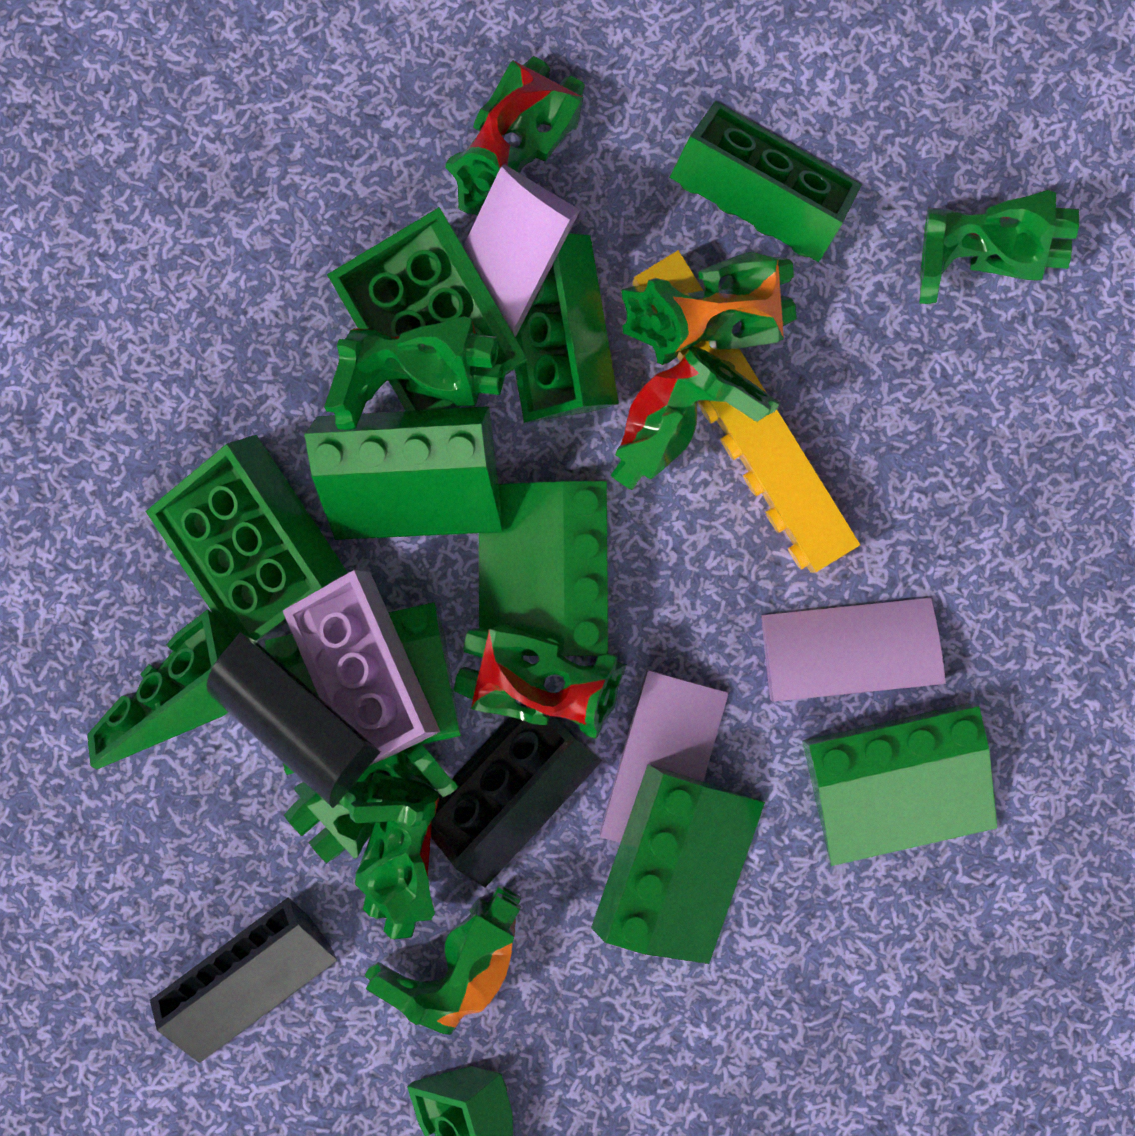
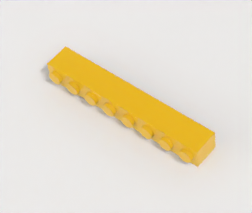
M679 250L636 275L632 284L633 286L647 287L648 280L658 278L669 281L672 287L681 293L703 291ZM652 305L651 307L653 311L657 314V309L654 305ZM703 341L694 345V347L706 350L721 360L729 361L735 365V370L765 391L740 349L717 350L710 347L709 341ZM690 348L679 351L677 356L679 361L682 360ZM700 400L698 402L702 413L709 423L712 424L717 421L725 436L720 438L728 455L732 460L739 457L748 472L743 474V478L751 492L756 497L762 494L770 506V509L765 511L774 529L778 533L784 530L793 545L788 547V551L801 570L807 567L810 573L818 572L860 546L859 541L777 409L756 422L727 402Z

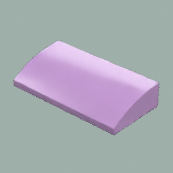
M504 164L501 166L463 248L516 337L580 210Z
M353 570L283 610L318 696L381 751L370 765L399 753L440 732L370 572Z
M931 598L761 615L770 700L773 702L946 684L940 637Z
M646 669L599 832L600 837L621 842L647 764L704 781L728 692Z

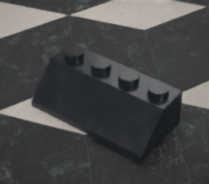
M550 716L547 725L531 724L521 719L509 717L452 778L458 788L445 797L438 793V805L431 824V838L456 870L486 888L595 770L602 760L558 717Z

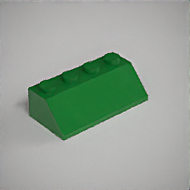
M717 101L712 104L690 135L669 177L680 183L681 187L686 191L701 195L717 204L718 208L723 212L738 216L752 224L758 232L775 237L789 245L798 255L810 257L817 262L821 260L844 222L862 186L856 180Z
M567 235L515 337L528 358L526 362L515 369L524 423L587 413L619 404L591 235Z

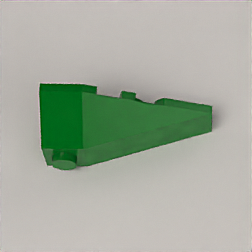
M207 609L178 631L166 644L169 649L173 650L172 653L158 669L149 664L140 675L143 680L136 694L131 699L127 696H121L87 734L91 767L98 770L223 717L228 713L207 691V680L214 664L233 641L214 613Z
M469 1066L416 1080L407 1086L418 1124L425 1136H430L433 1133L435 1136H513V1113L507 1095V1086L501 1073Z

